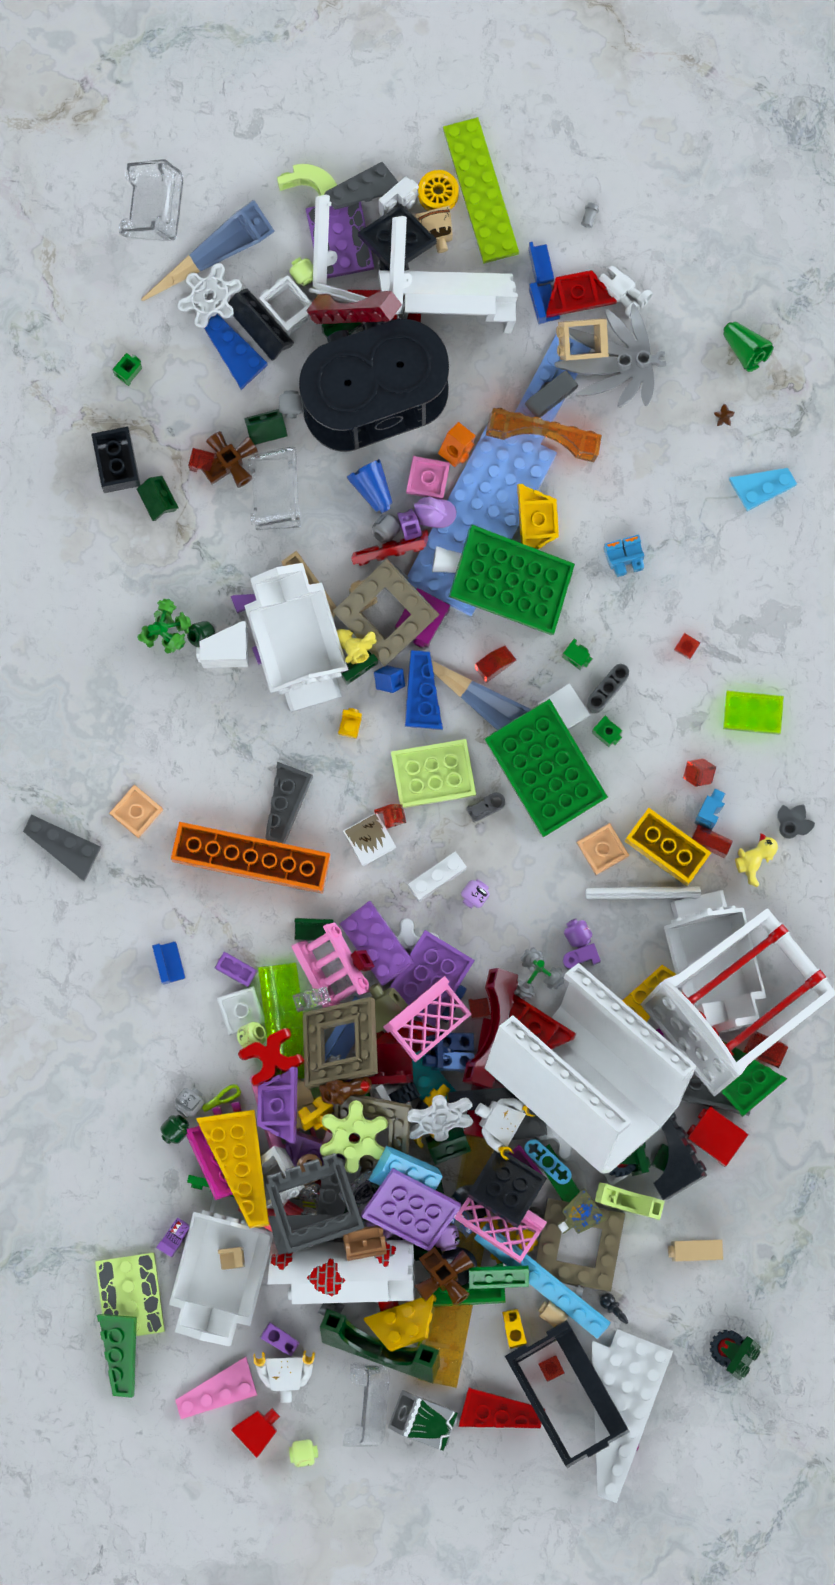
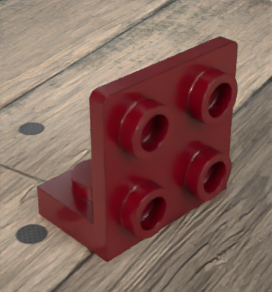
M377 1044L378 1074L369 1077L372 1084L413 1082L412 1058L401 1044Z

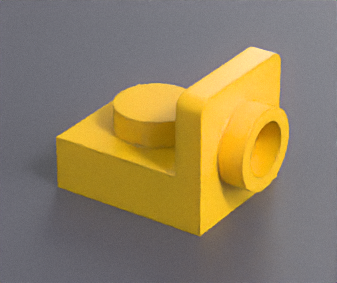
M354 708L343 709L338 735L357 739L362 714Z

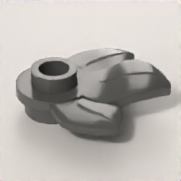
M782 805L778 811L777 818L781 823L779 831L784 838L791 839L797 834L806 835L815 825V822L805 819V805L795 806L791 810ZM786 826H790L792 832H787L785 830Z

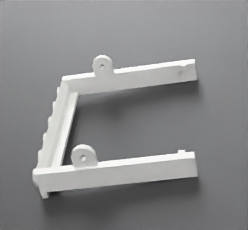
M329 195L316 196L313 287L309 288V292L316 293L317 295L330 294L335 301H341L345 304L368 298L327 285V266L334 265L337 261V253L331 250L328 251L329 206H331ZM405 216L392 218L389 291L395 294L401 304H403V288L409 287L412 282L411 274L404 273L407 219ZM402 306L399 308L396 314L402 313Z

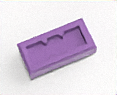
M223 952L215 966L216 970L246 987L250 986L258 970L226 952Z

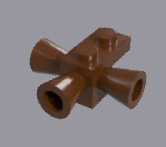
M221 431L214 433L206 440V443L217 452L215 453L216 458L201 467L202 472L211 485L229 473L232 474L237 488L243 487L252 480L253 477L242 467V458L258 452L249 437L244 439L236 448L232 444L227 445Z
M435 1247L419 1258V1261L431 1276V1278L414 1285L425 1302L438 1288L442 1292L447 1290L454 1306L462 1303L470 1295L468 1291L457 1283V1274L474 1267L472 1261L463 1250L450 1264L446 1259H443Z

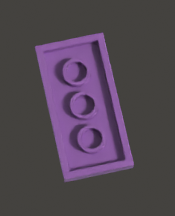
M368 901L340 923V926L355 948L367 951L375 966L371 971L381 985L384 986L414 963L371 901Z

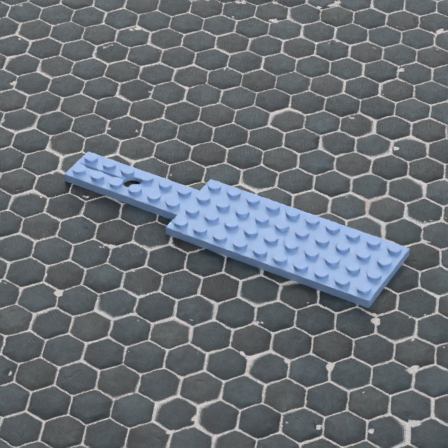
M557 335L553 339L509 425L505 427L490 419L447 500L455 506L457 511L454 522L445 528H432L426 547L420 551L407 575L409 577L407 581L415 589L419 588L471 617L476 607L448 597L455 573L432 572L435 548L438 546L446 550L462 553L470 525H475L513 539L520 525L517 484H523L538 491L557 455V452L541 444L564 400L539 419L525 405L530 397L542 389V385L545 382H551L562 372L566 371L555 367V362L562 361L557 354V347L559 345ZM569 338L571 345L570 355L590 352L591 348ZM567 371L575 380L578 373Z

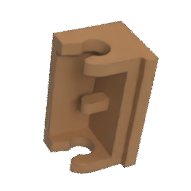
M378 1225L365 1227L343 1235L347 1261L387 1254L383 1228Z

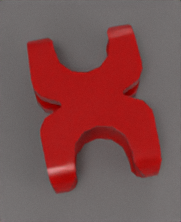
M284 1028L269 1035L267 1046L260 1042H254L238 1052V1056L242 1060L258 1058L263 1063L261 1071L251 1079L253 1086H259L271 1081L276 1076V1068L282 1072H287L291 1067H299L304 1063L305 1060L300 1054L286 1057L280 1053L281 1044L291 1037L289 1028Z

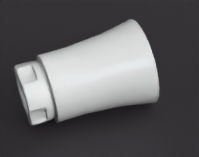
M436 546L432 572L456 573L461 553Z

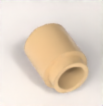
M550 1300L548 1302L544 1301L538 1309L540 1312L539 1317L553 1327L561 1324L568 1318V1315Z

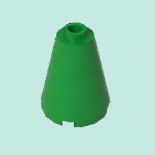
M736 321L729 322L723 329L725 339L747 372L758 369L760 367L758 364L761 361L765 363L774 350L771 341Z

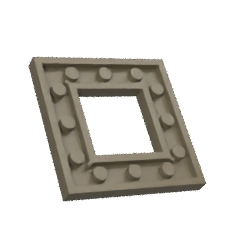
M388 559L376 568L333 610L334 614L357 638L363 639L368 632L375 633L377 642L372 645L369 651L384 666L391 662L440 615ZM385 587L411 614L387 639L361 612Z
M367 997L303 1012L305 1087L310 1089L325 1085L332 1080L346 1081L378 1074L374 998ZM355 1022L356 1056L325 1063L324 1029Z
M352 1095L342 1105L335 1104L334 1116L338 1119H343L348 1115L349 1104L355 1100L363 1104V1117L375 1119L378 1116L385 1117L389 1122L388 1146L408 1155L411 1122L408 1121L407 1116L408 1112L412 1110V1105L364 1095ZM370 1155L361 1157L359 1166H362L360 1172L371 1175L379 1160L374 1159Z
M548 1198L544 1220L547 1223L541 1231L536 1262L560 1282L611 1292L625 1213L600 1209L607 1220L593 1226L594 1228L602 1229L595 1268L557 1261L562 1232L556 1224L566 1218L561 1210L569 1202Z

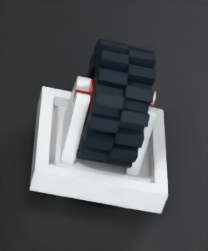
M413 1082L403 1087L398 1085L388 1091L381 1084L371 1092L373 1095L371 1097L411 1105L409 1102L421 1096Z

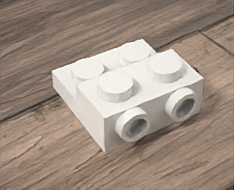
M405 176L379 199V214L383 216L400 204L408 210L416 204V197L419 195L417 191L419 188L418 184L413 179L410 180Z

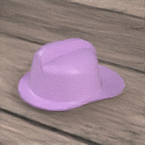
M429 496L421 498L414 504V513L420 525L445 528L450 526L456 518L457 511L455 506L449 501Z

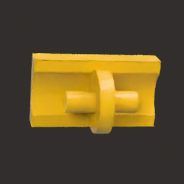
M319 1096L313 1101V1106L316 1108L315 1111L311 1113L307 1107H303L298 1111V1116L305 1132L311 1127H314L316 1131L321 1127L325 1131L328 1130L323 1126L322 1118L324 1115L334 1112L333 1105L323 1102L322 1097Z

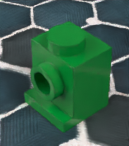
M126 353L112 369L114 376L127 386H130L132 380L142 370L141 360L135 355L130 356ZM127 368H132L130 372L126 371Z
M573 639L563 652L562 658L581 671L583 666L586 668L589 666L593 658L590 657L589 650L586 647L576 645L577 640Z
M606 715L592 730V734L608 747L612 744L616 745L622 739V730L610 721ZM611 729L613 733L608 735L605 730Z

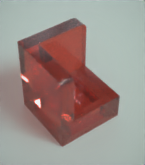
M193 448L188 464L189 470L197 472L198 469L211 471L213 460L216 458L215 453Z
M705 759L687 761L683 779L695 787L711 784L716 766Z
M390 804L374 810L375 814H383L386 828L407 823L403 804Z
M488 998L468 999L469 1010L472 1014L470 1015L471 1020L491 1017Z

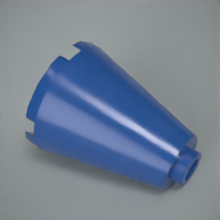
M380 459L365 465L355 473L353 472L347 476L348 481L376 512L380 511L382 514L391 509L390 505L393 502Z

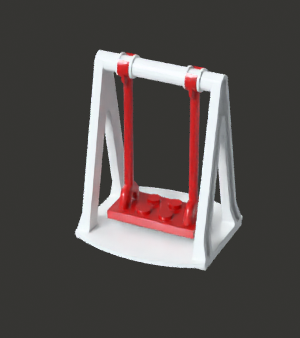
M768 908L680 974L663 980L640 1004L656 1026L664 1033L665 1038L696 1065L694 1074L704 1083L713 1096H716L740 1076L748 1064L835 996V990L827 981L828 978L820 968H816L789 935V930L782 922L780 923ZM759 925H762L768 932L766 939L690 997H687L684 992L681 993L678 990ZM772 943L777 944L804 976L805 983L725 1045L719 1037L718 1031L707 1022L706 1016L701 1011H698L694 1004ZM809 989L817 992L820 997L739 1061L736 1062L734 1060V1054L731 1051Z

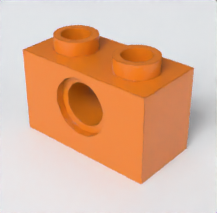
M458 422L447 432L438 454L454 467L460 462L463 464L469 457L468 453L475 445L473 441L476 435Z

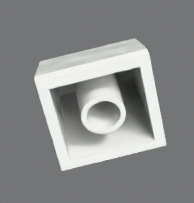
M241 621L201 640L200 647H196L198 663H201L203 668L249 667L248 629L246 622Z

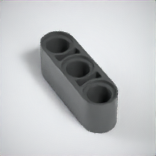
M564 371L530 397L525 405L539 419L574 392L579 385L567 371Z
M617 664L589 696L587 707L591 712L599 713L627 681L629 669L626 665ZM621 670L625 673V677L618 678L615 672ZM611 685L613 687V691L606 692L604 691L603 686ZM593 699L600 700L601 705L599 707H595L591 704V701Z

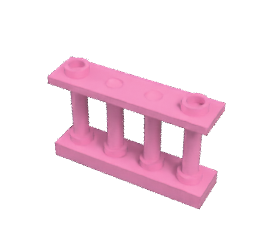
M335 922L323 926L326 933L308 944L307 940L291 946L313 989H315L323 1008L338 1005L340 1001L355 992L358 995L370 992L369 983L362 972L353 965V959L350 956L352 953L342 936L341 929ZM330 940L335 951L317 961L313 950ZM339 957L344 968L326 978L322 967ZM348 974L353 985L335 995L331 984Z

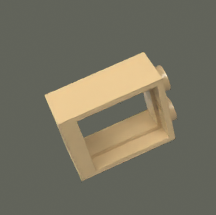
M598 318L558 322L556 335L559 338L557 354L560 360L609 357L607 319ZM594 325L595 353L570 355L569 327Z
M722 1240L672 1241L671 1245L668 1246V1257H672V1261L723 1260Z

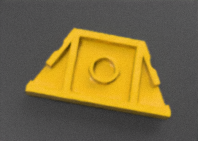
M517 484L521 543L535 549H540L559 537L557 499L544 495L542 492L533 490L523 484Z
M432 1294L426 1302L423 1298L407 1302L365 1317L364 1321L388 1350L400 1349L428 1338L429 1324L433 1315L431 1310L433 1302H436V1296Z

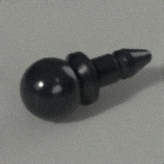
M610 1293L603 1294L600 1298L601 1306L608 1309L609 1313L613 1312L621 1322L628 1324V1319L618 1307L619 1303L616 1302L615 1297Z

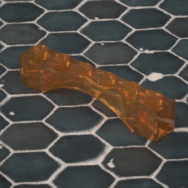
M503 408L492 409L485 435L501 440L521 434L544 436L562 444L575 458L593 463L599 455L602 435L594 431L580 430L575 426H565L555 421L549 422L539 417L525 416L520 412H509Z

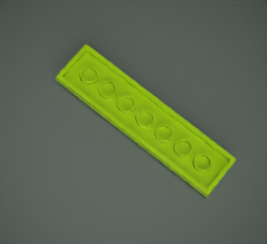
M476 117L443 126L444 135L483 264L518 255L519 249L479 118Z

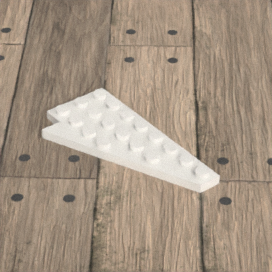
M618 1329L611 1347L595 1341L592 1342L593 1367L630 1431L628 1434L611 1442L607 1448L596 1453L598 1496L616 1504L673 1353L669 1349ZM594 1408L596 1443L610 1436Z

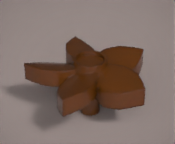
M723 404L721 411L714 412L715 416L719 418L717 426H721L724 422L726 425L731 426L730 418L734 416L735 412L730 411L726 404Z

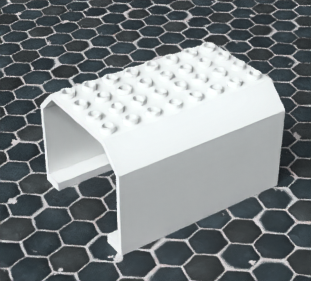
M578 963L565 973L564 978L569 982L560 1008L552 1016L554 1020L576 1033L574 1040L550 1049L512 1015L499 1026L485 1069L600 1173H610L661 1129L678 1108L696 1065Z

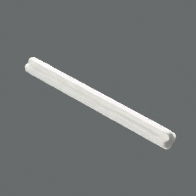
M699 886L586 889V899L700 898L701 896Z

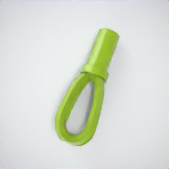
M231 1084L224 1088L217 1097L215 1096L214 1099L202 1106L203 1111L206 1113L217 1105L219 1106L238 1098L241 1095L239 1086ZM232 1088L237 1089L235 1095L224 1100H220V1098Z

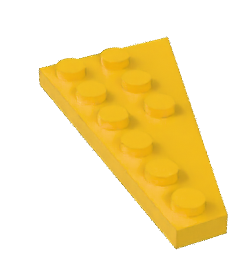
M255 1110L196 1118L248 1227L269 1226Z

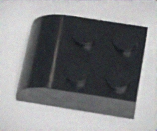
M129 427L92 433L91 436L103 492L109 493L139 487L141 484Z

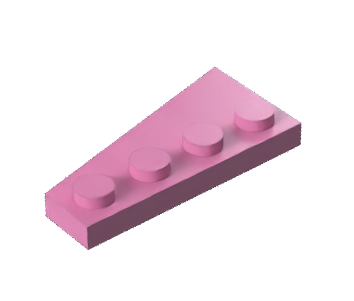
M244 1357L176 1399L180 1418L184 1419L257 1396L247 1357Z

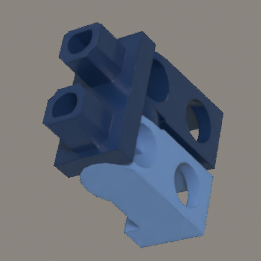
M449 1033L431 1049V1055H423L422 1065L431 1067V1070L465 1073L467 1062L474 1058V1053H469L474 1051V1033ZM435 1034L426 1036V1041L433 1042L435 1040Z

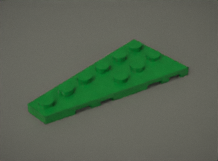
M736 1047L731 1051L736 1062L746 1055V1053ZM753 1060L747 1065L742 1074L725 1087L721 1093L743 1117L784 1083L787 1078L776 1073L768 1066Z

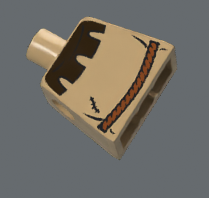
M450 206L415 214V218L437 239V244H435L437 252L444 253L448 251L446 242L452 241L453 237Z

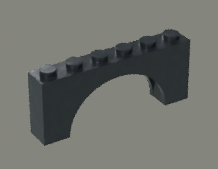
M675 1113L661 1127L668 1142L669 1157L663 1174L653 1184L662 1200L672 1198L707 1176L705 1173L707 1169L704 1163L697 1159L695 1155L697 1153L696 1149L685 1138L687 1134L682 1126H678Z

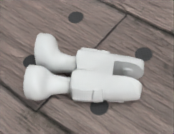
M610 266L607 271L614 279L611 280L603 273L598 279L607 287L606 289L611 297H614L617 302L623 303L626 309L625 315L631 318L632 304H635L639 311L640 307L643 308L650 301L653 293L650 290L638 291L635 289L636 283L629 276L624 275L614 266ZM626 294H630L635 301L632 302Z

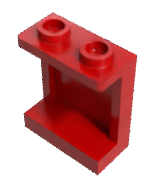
M709 1107L707 1110L703 1108L697 1117L700 1119L696 1126L692 1124L686 1132L689 1135L686 1139L716 1159L719 1164L726 1167L749 1134L712 1107Z

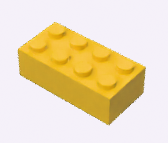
M649 807L624 841L685 886L689 885L711 854L709 850Z

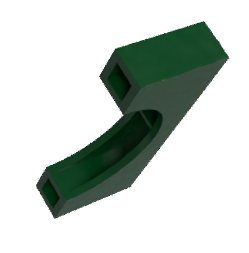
M329 1309L326 1310L320 1325L322 1343L433 1384L440 1367V1351L438 1349L420 1343L418 1347H402L390 1351L380 1339L361 1331L350 1323L346 1315Z

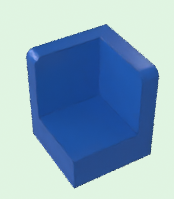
M386 665L374 671L377 690L394 693L405 687L402 668Z

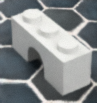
M455 851L410 882L408 888L420 903L433 894L441 885L449 880H453L466 871L467 867Z

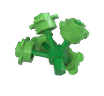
M163 599L157 602L159 606L158 610L154 612L155 622L149 626H143L142 632L137 638L140 642L145 643L147 647L151 648L154 646L153 642L158 638V635H161L163 637L162 645L165 647L164 651L169 654L171 651L174 653L176 649L180 650L184 647L186 643L184 637L185 634L189 633L188 628L191 627V621L188 616L180 612V616H176L174 622L171 614L177 606L173 605L174 602L170 599ZM176 627L178 631H184L185 634H172L167 631L168 628Z

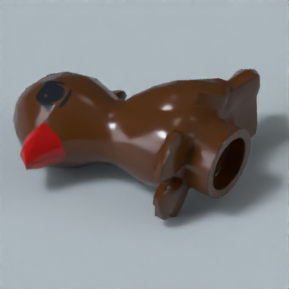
M367 1076L352 1079L350 1082L342 1080L329 1081L325 1085L319 1086L322 1101L332 1105H342L352 1095L363 1096L369 1093L372 1088V1082Z

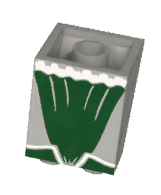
M402 1390L388 1428L404 1437L444 1451L449 1443L451 1430L456 1425L458 1413Z

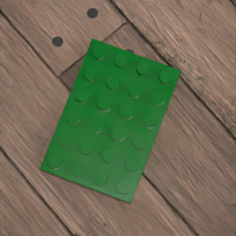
M470 525L448 597L543 633L554 635L575 564L478 526Z
M547 699L484 738V741L542 837L547 836L608 798L550 699Z

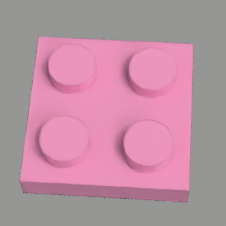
M413 456L406 494L422 497L430 496L443 500L450 463Z

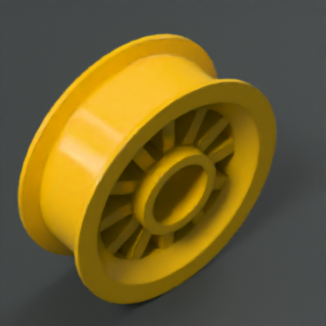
M433 170L421 178L418 185V199L425 210L430 211L450 206L451 210L456 205L459 196V186L452 174L444 170ZM439 189L442 190L443 193L435 194L434 191Z

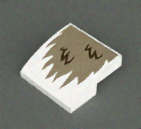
M377 812L343 830L362 866L396 848Z

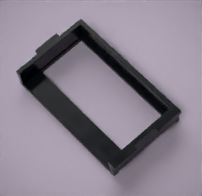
M566 1320L547 1331L548 1336L529 1347L524 1344L507 1354L505 1358L564 1465L569 1468L587 1456L589 1458L607 1448L611 1442L628 1434L630 1431ZM555 1341L560 1345L610 1436L572 1458L519 1365V1362Z

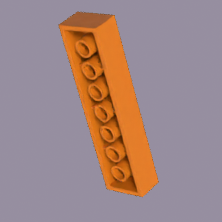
M179 822L171 855L173 863L323 894L331 859L330 853Z

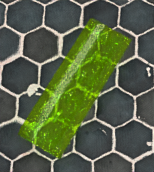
M288 963L258 967L266 1037L268 1038L269 1035L284 1028H289L291 1037L281 1044L280 1053L286 1057L300 1054L304 1058L303 1008L297 964ZM303 1063L297 1067L298 1079H305ZM276 1068V1076L285 1073Z

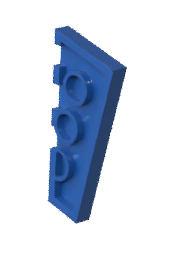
M218 314L210 317L208 325L204 330L242 390L268 366V363Z
M410 651L404 727L443 730L430 652Z

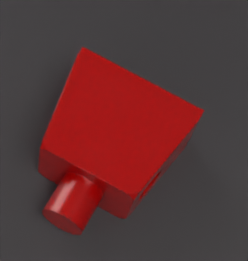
M273 1408L265 1415L258 1410L234 1426L231 1431L257 1458L277 1432V1429L272 1424L280 1418V1415Z

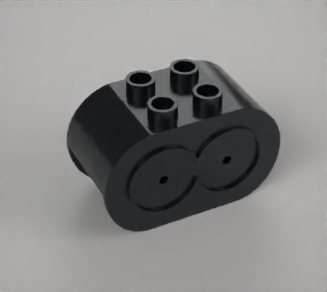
M395 319L386 323L385 321L366 322L362 326L363 331L349 335L347 330L337 331L327 337L328 343L319 346L306 359L299 378L303 417L315 439L329 449L339 452H350L435 421L443 412L448 400L449 358L443 341L430 327L411 319Z

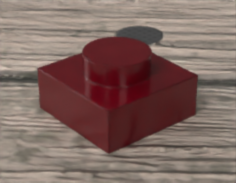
M357 950L350 954L353 959V965L359 971H370L375 967L366 950Z

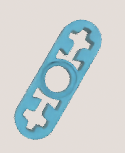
M535 1139L529 1140L525 1144L524 1150L526 1154L557 1183L566 1184L570 1181L572 1176L570 1169L543 1144ZM530 1143L532 1145L536 1143L538 1145L537 1150L540 1153L542 1150L546 1151L539 1161L535 1159L538 1156L535 1152L529 1153L530 1147L528 1145ZM545 1156L553 1158L554 1163L552 1167L547 1168L543 1166L542 1160ZM557 1163L561 1165L558 1167L561 1172L567 1171L566 1177L568 1178L566 1180H559V1174L554 1171V1174L550 1172V1170L556 1167Z

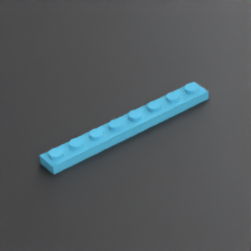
M486 1223L481 1230L484 1232L490 1231L489 1223ZM501 1233L495 1234L497 1241L500 1243L507 1242L506 1237ZM476 1234L474 1239L505 1265H528L529 1284L595 1338L598 1339L609 1327L610 1321L527 1254L519 1263ZM515 1244L512 1245L513 1252L520 1256L523 1251Z

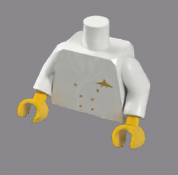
M504 1098L498 1100V1102L492 1101L489 1107L480 1103L475 1110V1113L482 1117L479 1125L482 1127V1134L487 1144L498 1153L501 1152V1156L505 1160H509L504 1156V1153L510 1151L514 1154L508 1145L525 1115L531 1117L535 1115L530 1114L529 1108L522 1101L515 1098Z
M304 1351L303 1357L266 1358V1362L264 1352H262V1358L260 1359L256 1358L255 1354H253L254 1364L257 1367L259 1377L266 1387L271 1388V1391H280V1403L292 1402V1390H300V1387L305 1386L312 1375L315 1352H313L311 1357L306 1356V1351Z

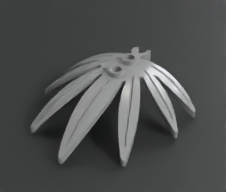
M635 304L631 306V323L637 341L625 324L612 311L606 308L605 314L611 328L629 348L626 349L608 340V354L618 357L555 362V367L585 375L620 373L576 392V396L600 394L612 390L633 378L623 391L617 407L620 408L628 403L638 391L641 383H643L641 398L643 404L647 406L651 401L654 390L652 365L665 367L666 361L658 360L660 357H665V352L660 351L655 355H650L648 334ZM569 328V334L573 338L595 350L594 334Z

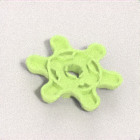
M357 1100L349 1104V1113L345 1118L338 1119L332 1114H326L322 1118L323 1126L331 1130L333 1136L328 1143H324L320 1147V1153L323 1157L333 1153L343 1155L345 1157V1169L348 1173H356L359 1170V1161L365 1155H370L376 1160L380 1159L385 1148L379 1145L375 1138L380 1131L385 1130L388 1126V1121L383 1116H378L373 1120L365 1119L363 1117V1104ZM350 1134H359L360 1138L357 1143L351 1142L348 1139Z

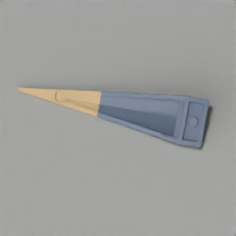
M252 200L228 218L143 296L141 301H145L185 280L190 273H199L261 242L274 233V229L255 200Z
M432 661L434 674L496 730L531 710Z

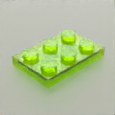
M726 691L723 729L780 735L784 696Z

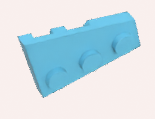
M788 468L729 478L746 511L765 503L797 485Z

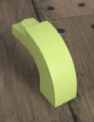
M310 164L293 165V173L286 172L277 177L280 191L306 185L314 188L321 196L327 190L337 186L329 173Z
M599 1182L595 1202L657 1220L661 1218L665 1202L655 1197L634 1193Z

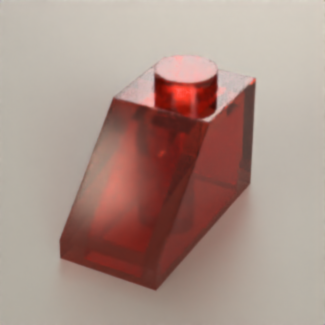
M503 646L490 652L475 664V669L483 680L488 683L517 660L508 648Z

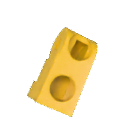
M518 1308L503 1311L509 1349L521 1347L524 1344L527 1345Z

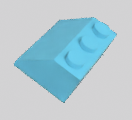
M386 1146L369 1181L380 1186L392 1168L436 1190L443 1176L439 1168Z

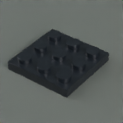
M402 204L358 232V237L389 269L392 218L399 216L407 217L404 265L437 244V239Z
M494 1150L467 1197L518 1228L547 1177L507 1152L504 1153V1156L509 1160H505L501 1156V1152L498 1153Z

